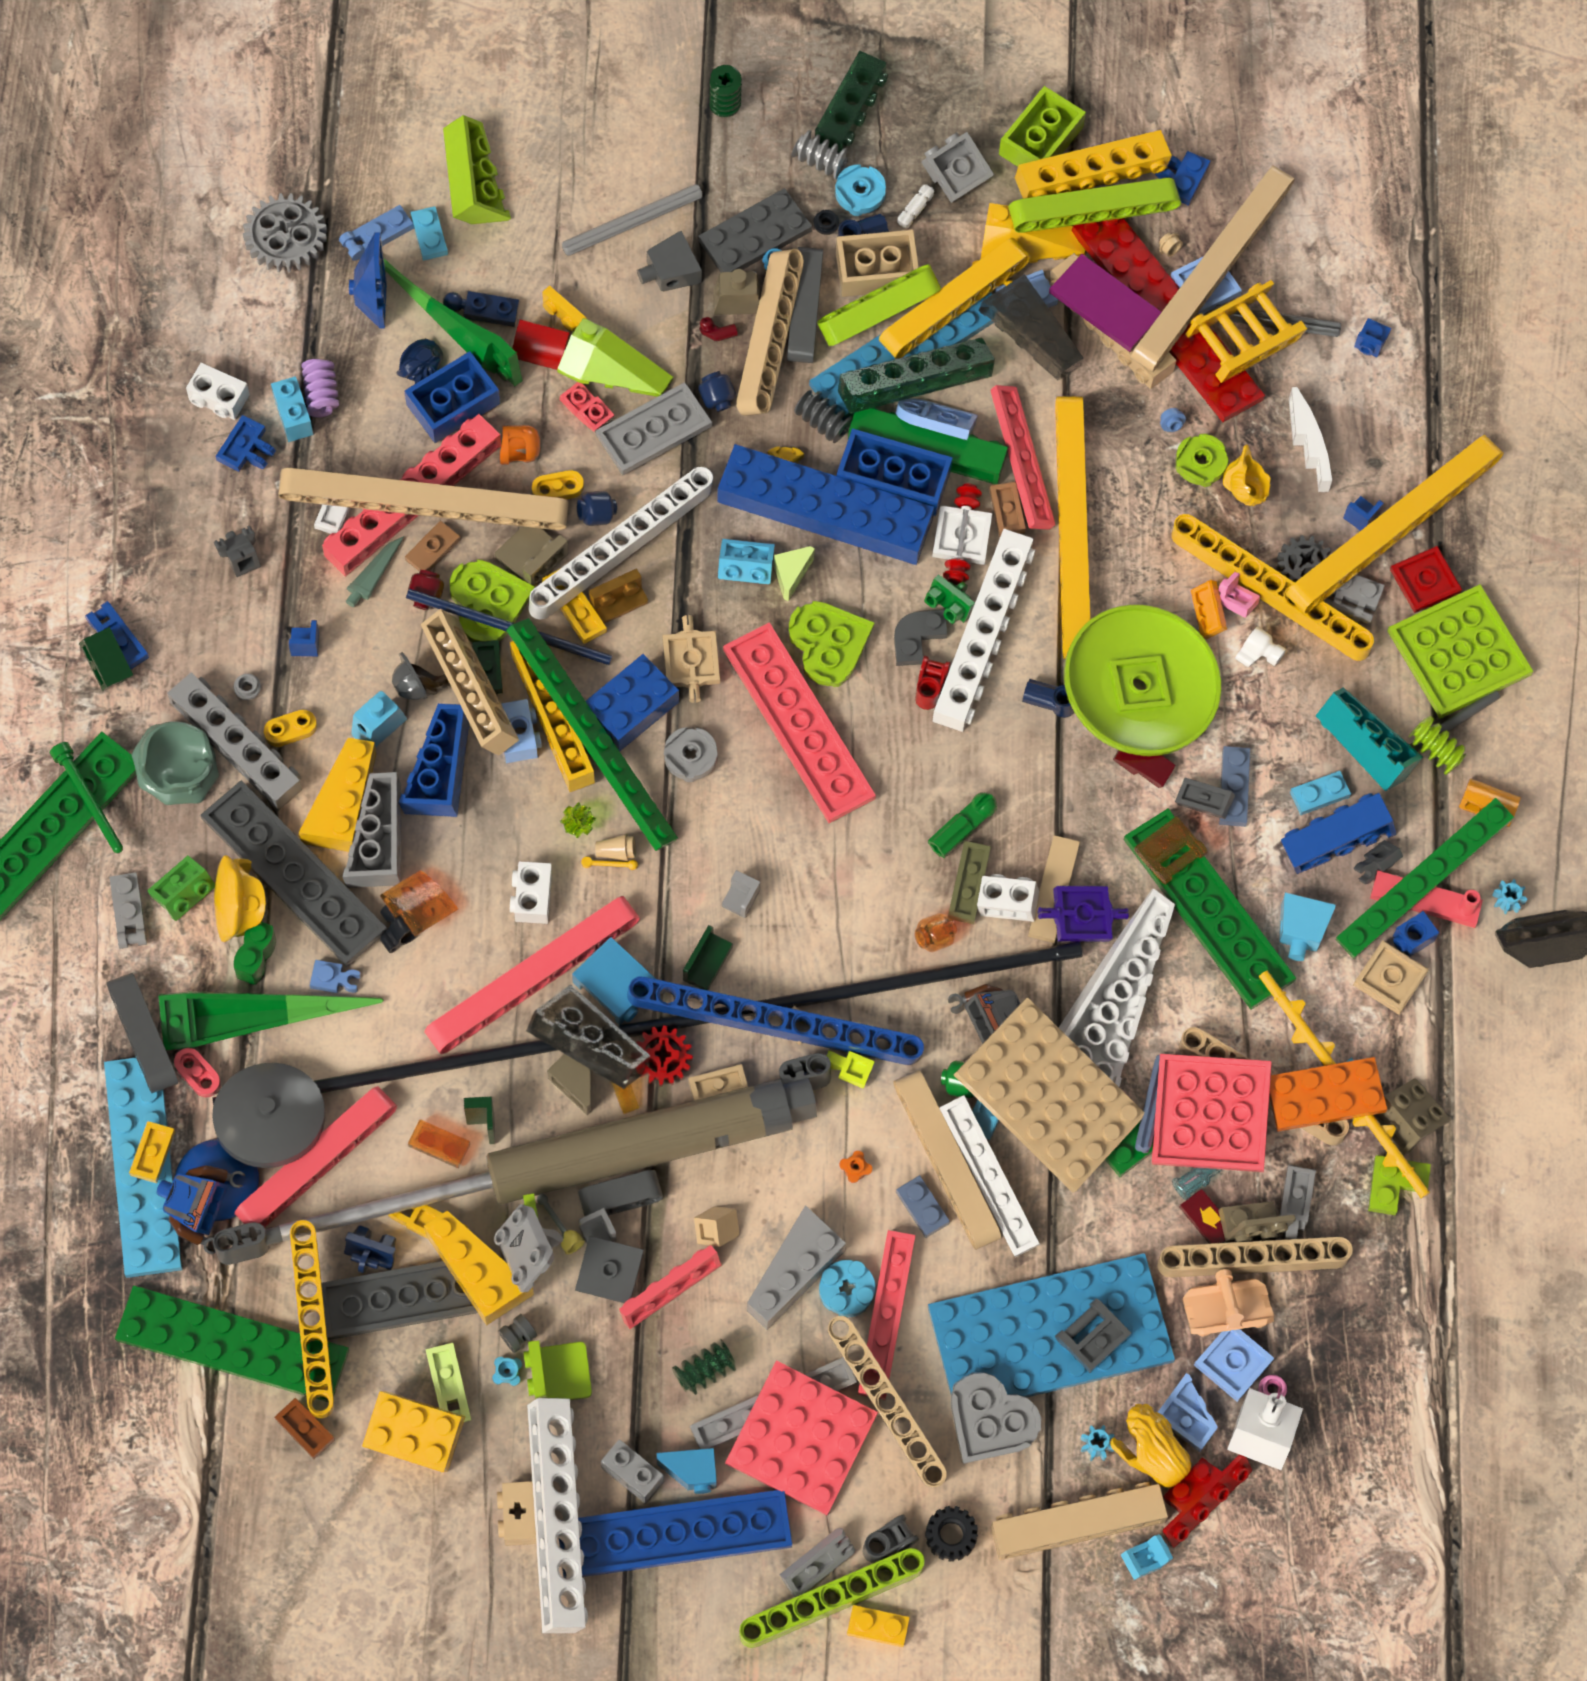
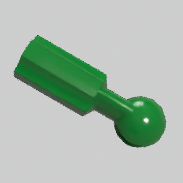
M988 792L976 794L963 810L951 818L928 840L932 850L939 857H947L986 818L993 816L997 810L995 797Z

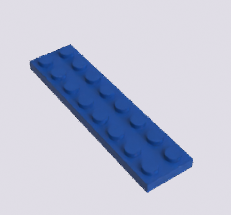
M779 1490L578 1518L582 1525V1533L579 1538L580 1549L584 1554V1562L581 1567L582 1577L792 1548L785 1492ZM559 1539V1547L564 1550V1542ZM562 1568L563 1578H566V1571Z

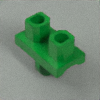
M939 574L933 579L930 590L924 599V602L931 608H936L939 604L945 608L943 615L951 624L958 620L965 623L969 619L970 611L975 604L971 597L965 593L968 587L966 583L961 582L956 586Z

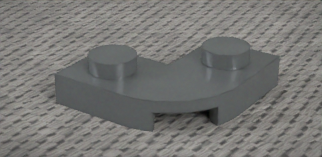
M945 610L913 612L904 616L898 622L894 634L896 666L921 665L923 662L921 640L947 638L946 619L943 615Z

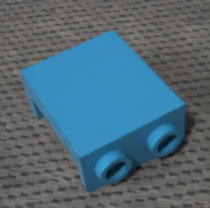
M612 937L572 973L573 983L580 990L584 988L615 1017V1022L618 1025H621L624 1021L630 1022L638 1013L637 1009L639 1007L632 1005L627 998L630 982L636 977L656 979ZM635 987L633 989L634 994L638 997H644L648 994L643 987Z

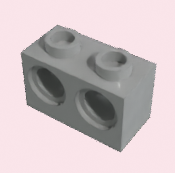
M620 1439L601 1460V1468L645 1504L664 1483L663 1474Z

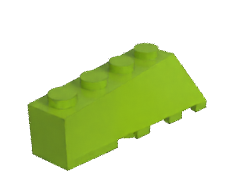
M462 115L443 128L453 218L472 225L509 221L511 219L510 212L504 209L502 200L505 199L503 189H498L495 176L498 175L497 169L488 157L491 150L483 123Z

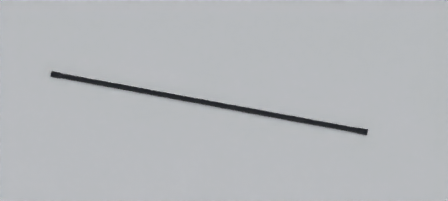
M1080 941L1056 945L1052 948L758 1001L786 1008H793V1006L802 1007L1051 961L1081 958L1083 956ZM726 1006L714 1008L720 1015L728 1013ZM750 1010L741 1012L742 1017L755 1015ZM675 1015L314 1080L321 1093L636 1037L641 1036L644 1032L652 1034V1027H655L658 1032H662L663 1025L669 1031L674 1028H686L708 1024L709 1022ZM212 1097V1099H213V1106H214V1102H215L216 1097Z

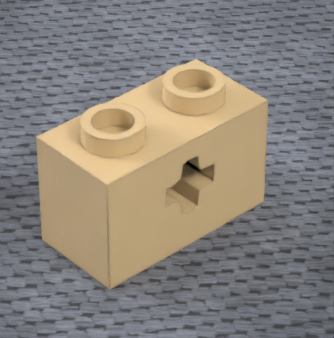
M532 1481L502 1483V1492H497L498 1509H503V1520H498L499 1538H504L505 1546L536 1544ZM516 1508H521L523 1513L521 1514V1519H515Z

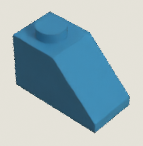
M714 1448L656 1453L657 1465L687 1490H694L695 1494H705L711 1492V1488L717 1487Z

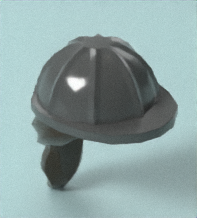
M403 652L399 653L401 663L393 672L392 684L401 697L411 700L420 698L425 700L427 696L435 695L442 688L451 686L445 674L435 676L422 667L411 664Z

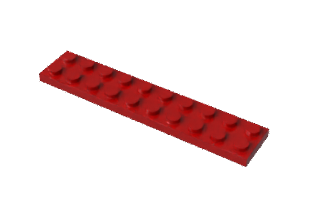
M1124 218L1079 224L1072 227L1071 231L1099 267L1162 312L1180 289ZM1189 324L1169 353L1176 359V365L1222 423L1263 401L1265 394L1245 370L1222 383L1219 381L1216 373L1221 368V360L1200 332L1189 338L1186 336V332L1191 327V324ZM1213 331V333L1224 346L1229 355H1233L1225 346V344L1221 341V339L1217 336V334Z

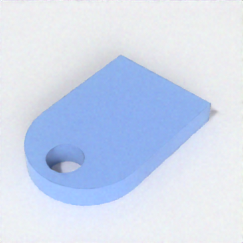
M915 398L901 399L896 409V415L909 424L965 440L970 436L978 415Z

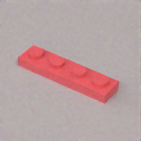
M710 1245L705 1249L697 1251L690 1260L674 1267L660 1281L651 1283L640 1295L628 1299L619 1308L622 1319L627 1327L632 1329L719 1268L721 1263L716 1250Z

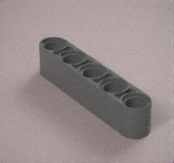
M798 247V250L803 255L804 263L790 322L787 361L813 363L823 249Z
M130 973L106 982L111 999L151 1094L178 1084L175 1071L134 974Z

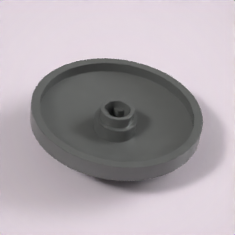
M262 1063L239 1071L222 1086L214 1102L212 1118L217 1139L230 1156L250 1166L273 1168L292 1163L312 1149L324 1128L325 1106L318 1086L303 1071L282 1063Z

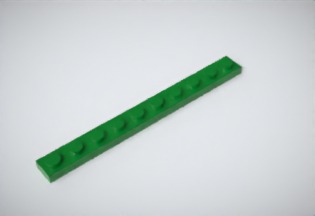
M529 618L512 624L506 631L654 850L658 851L675 842L678 837L556 659L552 650L537 631V628Z

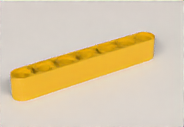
M1014 238L1006 240L942 287L936 294L930 296L889 326L880 335L879 342L895 359L904 357L1023 269L1030 261L1031 256Z
M300 1220L292 1225L290 1240L307 1404L313 1416L326 1418L334 1410V1397L317 1235L311 1222ZM302 1228L310 1230V1238L307 1241L297 1240L296 1233ZM309 1256L314 1259V1264L310 1269H302L298 1266L302 1257ZM308 1284H312L317 1288L316 1294L310 1298L304 1297L301 1294L302 1288ZM315 1312L319 1314L320 1320L316 1325L309 1326L304 1322V1318L308 1313ZM318 1340L323 1344L321 1352L311 1354L307 1351V1346L311 1341ZM314 1369H322L326 1372V1377L322 1382L316 1383L310 1379V1374ZM318 1397H325L329 1401L328 1407L323 1411H317L313 1408V1402Z

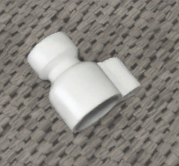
M1257 626L1247 638L1235 659L1246 667H1250L1261 656H1264L1267 662L1275 667L1287 649L1280 644L1275 645L1272 636Z

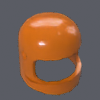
M530 425L502 426L500 464L509 465V462L524 461L526 463L535 461L539 456L541 447L538 431ZM525 448H526V454H525V453H522V452L515 451V450L525 449Z

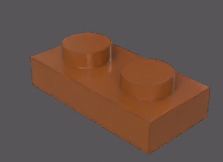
M296 1398L274 1417L313 1459L320 1455L335 1440L326 1428Z

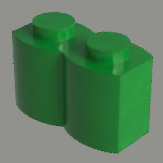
M260 922L257 926L245 931L244 944L238 949L234 957L233 965L237 979L256 985L262 979L266 969V960L272 955L276 946V936L272 925Z

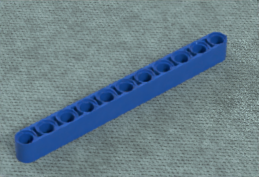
M648 977L634 978L630 982L627 991L628 1001L636 1007L792 1041H800L849 1053L851 1051L858 1055L903 1065L915 1064L924 1051L922 1040L915 1035ZM635 987H643L648 994L644 997H638L634 994L633 989ZM668 992L674 996L675 1000L671 1003H666L661 1000L660 995ZM691 998H696L701 1002V1007L693 1009L688 1005L687 1001ZM723 1004L728 1008V1013L720 1015L715 1011L714 1006ZM750 1010L755 1014V1019L751 1021L745 1020L741 1012ZM770 1016H778L782 1020V1025L773 1026L769 1023L768 1018ZM799 1021L805 1022L809 1026V1031L800 1032L795 1024ZM830 1027L835 1031L836 1036L828 1038L823 1034L822 1029ZM857 1033L862 1037L863 1042L855 1044L850 1040L849 1035ZM884 1039L889 1043L890 1048L882 1050L877 1046L876 1041ZM912 1045L916 1049L917 1054L913 1056L907 1055L904 1052L903 1046Z

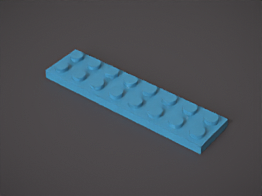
M990 292L904 357L895 359L879 342V335L809 380V386L815 393L818 391L822 392L821 401L826 397L830 399L827 405L828 408L833 404L838 405L835 411L836 414L844 410L843 420L855 413L857 404L865 406L875 401L1004 317L1006 310Z

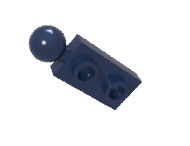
M468 291L467 299H463L460 294L450 292L444 296L443 305L454 312L464 309V318L515 327L519 300Z

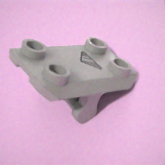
M522 1204L513 1211L494 1236V1242L500 1246L512 1273V1283L517 1285L520 1292H529L539 1275L546 1272L554 1260L553 1247L559 1246L563 1241L562 1236L553 1229L548 1230L541 1226L533 1208Z

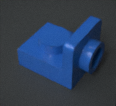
M1368 318L1362 331L1357 336L1354 347L1365 355L1378 357L1392 328Z

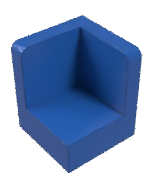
M1360 496L1355 503L1350 502L1343 518L1361 531L1380 516L1384 503L1379 500L1374 506Z
M311 620V628L292 627L291 639H289L291 656L318 657L319 628L317 620Z

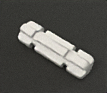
M927 184L922 185L918 191L919 193L912 198L905 207V211H902L898 216L897 223L903 228L910 227L913 219H916L927 205L926 202H929L934 196V189Z

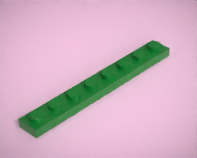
M1497 798L1493 799L1341 932L1335 940L1355 959L1514 819V816Z

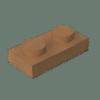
M1016 482L991 485L989 492L999 537H1001L1003 529L1018 534L1025 533L1026 528Z

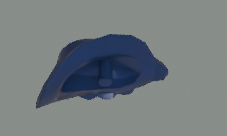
M426 338L413 342L401 355L399 370L396 372L397 376L415 381L416 384L437 371L438 366L443 360L441 348L434 341Z

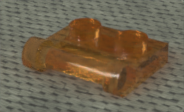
M1177 816L1135 846L1134 849L1155 876L1165 885L1172 880L1174 874L1197 857L1202 858L1208 853L1204 844L1195 838ZM1185 845H1188L1189 851L1166 868L1161 866L1162 862Z

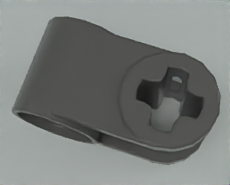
M904 1514L894 1518L867 1536L862 1551L867 1561L871 1563L878 1562L908 1549L919 1541L918 1536L913 1535L905 1520L907 1518ZM878 1542L883 1546L884 1551L879 1554L873 1553L869 1548V1544Z

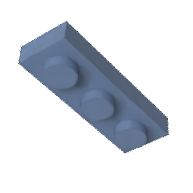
M1223 746L1221 788L1232 791L1235 797L1226 819L1219 818V825L1246 827L1250 748Z

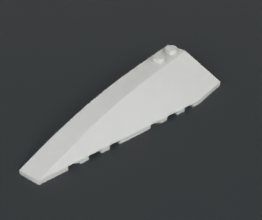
M1155 889L1149 892L1059 1026V1029L1118 1087L1122 1079L1120 1076L1123 1066L1127 1063L1129 1057L1128 1050L1131 1040L1135 1037L1144 1008L1146 991L1148 986L1151 985L1155 962L1159 959L1161 942L1163 937L1166 936L1175 906L1174 903Z

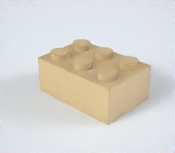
M913 230L839 236L836 238V258L842 297L866 295L919 268Z

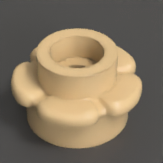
M1167 233L1160 239L1159 248L1161 254L1165 253L1168 257H1171L1181 249L1183 242L1179 239V234Z

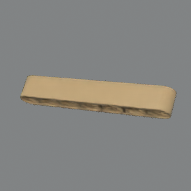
M798 249L776 251L769 258L737 397V409L743 416L768 413L772 405L803 269V255Z
M1197 1027L1186 1029L1179 1043V1051L1182 1055L1210 1057V1054L1217 1053L1222 1058L1251 1060ZM1194 1039L1199 1043V1046L1190 1047L1186 1040ZM1269 1098V1109L1272 1110V1106H1271V1102H1270V1098ZM1347 1120L1302 1127L1301 1129L1328 1145L1336 1146L1344 1141L1349 1130V1123ZM1328 1126H1337L1340 1128L1341 1134L1335 1135L1331 1133Z
M920 1070L894 1080L893 1084L896 1093L973 1248L977 1250L1001 1239L997 1223Z
M1344 1237L1178 1245L1166 1247L1161 1252L1157 1267L1163 1276L1170 1278L1216 1275L1218 1271L1223 1269L1230 1270L1232 1274L1338 1269L1347 1264L1352 1255L1353 1248L1349 1240ZM1332 1248L1342 1249L1345 1257L1337 1258L1334 1256ZM1304 1250H1313L1317 1254V1258H1307L1304 1255ZM1256 1252L1261 1256L1262 1261L1253 1262L1249 1259L1248 1254ZM1276 1252H1286L1289 1255V1260L1282 1261L1278 1259ZM1229 1254L1234 1262L1226 1264L1221 1260L1220 1255ZM1200 1255L1205 1259L1206 1264L1197 1265L1193 1262L1192 1257ZM1166 1257H1173L1178 1261V1265L1170 1267L1165 1263L1164 1259Z
M845 1316L834 1317L828 1325L830 1338L920 1479L929 1487L942 1485L947 1477L944 1465L849 1318ZM838 1321L845 1322L849 1327L848 1334L844 1337H838L832 1331L833 1325ZM858 1345L863 1348L864 1357L861 1360L853 1361L848 1357V1350L851 1346ZM874 1369L879 1373L880 1380L876 1385H868L864 1382L863 1375L867 1370ZM889 1393L894 1397L895 1405L892 1409L885 1410L880 1407L879 1397L882 1394ZM898 1418L909 1420L911 1428L908 1433L900 1434L895 1430L894 1423ZM914 1442H921L925 1445L926 1453L922 1458H914L911 1455L910 1446ZM930 1466H936L941 1470L942 1477L936 1483H931L926 1479L925 1472Z

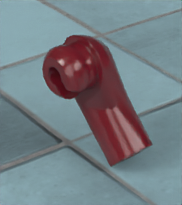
M709 317L700 320V332L713 341L717 342L738 336L735 324L718 327Z

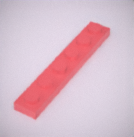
M995 385L990 391L1005 445L1008 447L1007 452L1028 527L1030 529L1050 530L1056 524L1017 387Z
M891 1230L887 1232L867 1347L888 1379H890L915 1235ZM869 1369L864 1373L863 1380L868 1385H876L880 1380V1376L876 1370ZM859 1385L858 1395L867 1396L862 1386ZM887 1393L882 1394L879 1399L886 1400Z

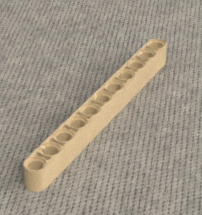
M1274 165L1271 166L1138 343L1130 359L1151 372L1156 370L1189 326L1191 320L1195 318L1228 271H1230L1286 196L1294 183V177Z
M284 468L281 470L278 493L279 498L287 501L549 530H564L567 528L569 501L557 497L296 468Z

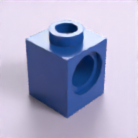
M1422 911L1396 928L1393 934V941L1399 951L1411 957L1435 942L1439 931L1425 912ZM1415 932L1419 935L1420 939L1413 940L1407 933Z

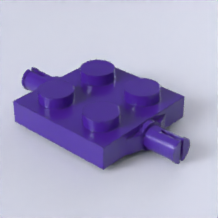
M1056 886L1053 889L1054 907L1038 908L1039 919H1054L1058 941L1109 942L1113 939V919L1127 920L1129 917V913H1127L1129 912L1128 908H1112L1109 900L1108 886Z

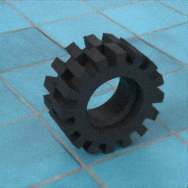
M946 1506L943 1510H937L930 1517L925 1532L926 1544L931 1548L933 1555L937 1554L941 1560H944V1558L949 1559L948 1562H953L954 1559L959 1561L964 1556H968L972 1549H974L978 1537V1527L975 1525L974 1517H970L968 1515L969 1512L965 1509L964 1511L959 1510L960 1507L957 1506L955 1508ZM949 1523L958 1525L963 1532L961 1541L956 1544L944 1542L940 1534L944 1525Z

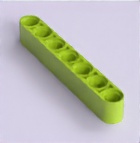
M1162 178L1023 198L1013 201L1008 206L1015 231L1025 233L1168 212L1178 208L1181 205V199L1175 180L1173 178Z
M905 1549L748 1617L740 1625V1641L748 1648L759 1647L911 1581L922 1573L925 1562L924 1556L917 1549ZM906 1558H914L917 1560L919 1567L915 1570H908L905 1568L903 1561ZM881 1569H887L892 1573L893 1577L889 1581H881L877 1577V1572ZM856 1580L862 1581L866 1585V1590L862 1593H856L851 1589V1583ZM828 1592H835L839 1595L840 1601L833 1605L828 1604L824 1600V1595ZM807 1603L813 1607L814 1611L809 1616H802L797 1610L798 1606ZM775 1615H782L786 1618L787 1623L785 1626L778 1628L773 1626L771 1619ZM755 1626L760 1630L761 1634L756 1639H749L744 1634L745 1629Z

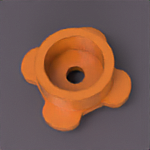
M855 1151L853 1156L848 1159L844 1158L839 1163L840 1169L845 1171L848 1181L851 1183H857L858 1180L862 1179L865 1175H870L872 1172V1165L865 1161L864 1153L861 1151ZM858 1165V1169H854L853 1166Z

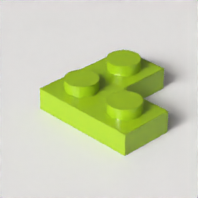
M1376 1155L1373 1164L1368 1211L1396 1215L1400 1189L1416 1191L1408 1180L1402 1177L1403 1173L1398 1167H1384L1382 1163L1385 1157ZM1407 1160L1410 1166L1415 1168L1414 1171L1428 1189L1431 1164Z

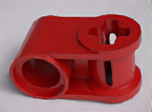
M924 656L915 695L916 704L920 708L930 710L936 707L948 676L951 662L941 663L930 660L929 656ZM930 691L933 695L926 696L922 692Z

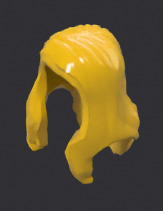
M1135 1404V1406L1131 1407L1128 1411L1126 1422L1128 1425L1127 1429L1137 1444V1456L1121 1440H1117L1114 1437L1110 1442L1111 1448L1129 1466L1148 1474L1160 1486L1173 1487L1177 1485L1191 1470V1460L1187 1451L1173 1436L1171 1423L1162 1414L1155 1412L1154 1408L1149 1404Z

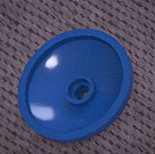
M218 1139L208 1140L194 1146L181 1159L176 1174L185 1175L189 1169L204 1165L226 1169L230 1174L235 1171L243 1172L245 1176L239 1174L233 1176V1183L243 1185L242 1187L234 1188L229 1182L225 1181L224 1184L229 1186L215 1221H224L236 1217L234 1213L238 1206L259 1188L258 1168L244 1164L230 1156L221 1146Z

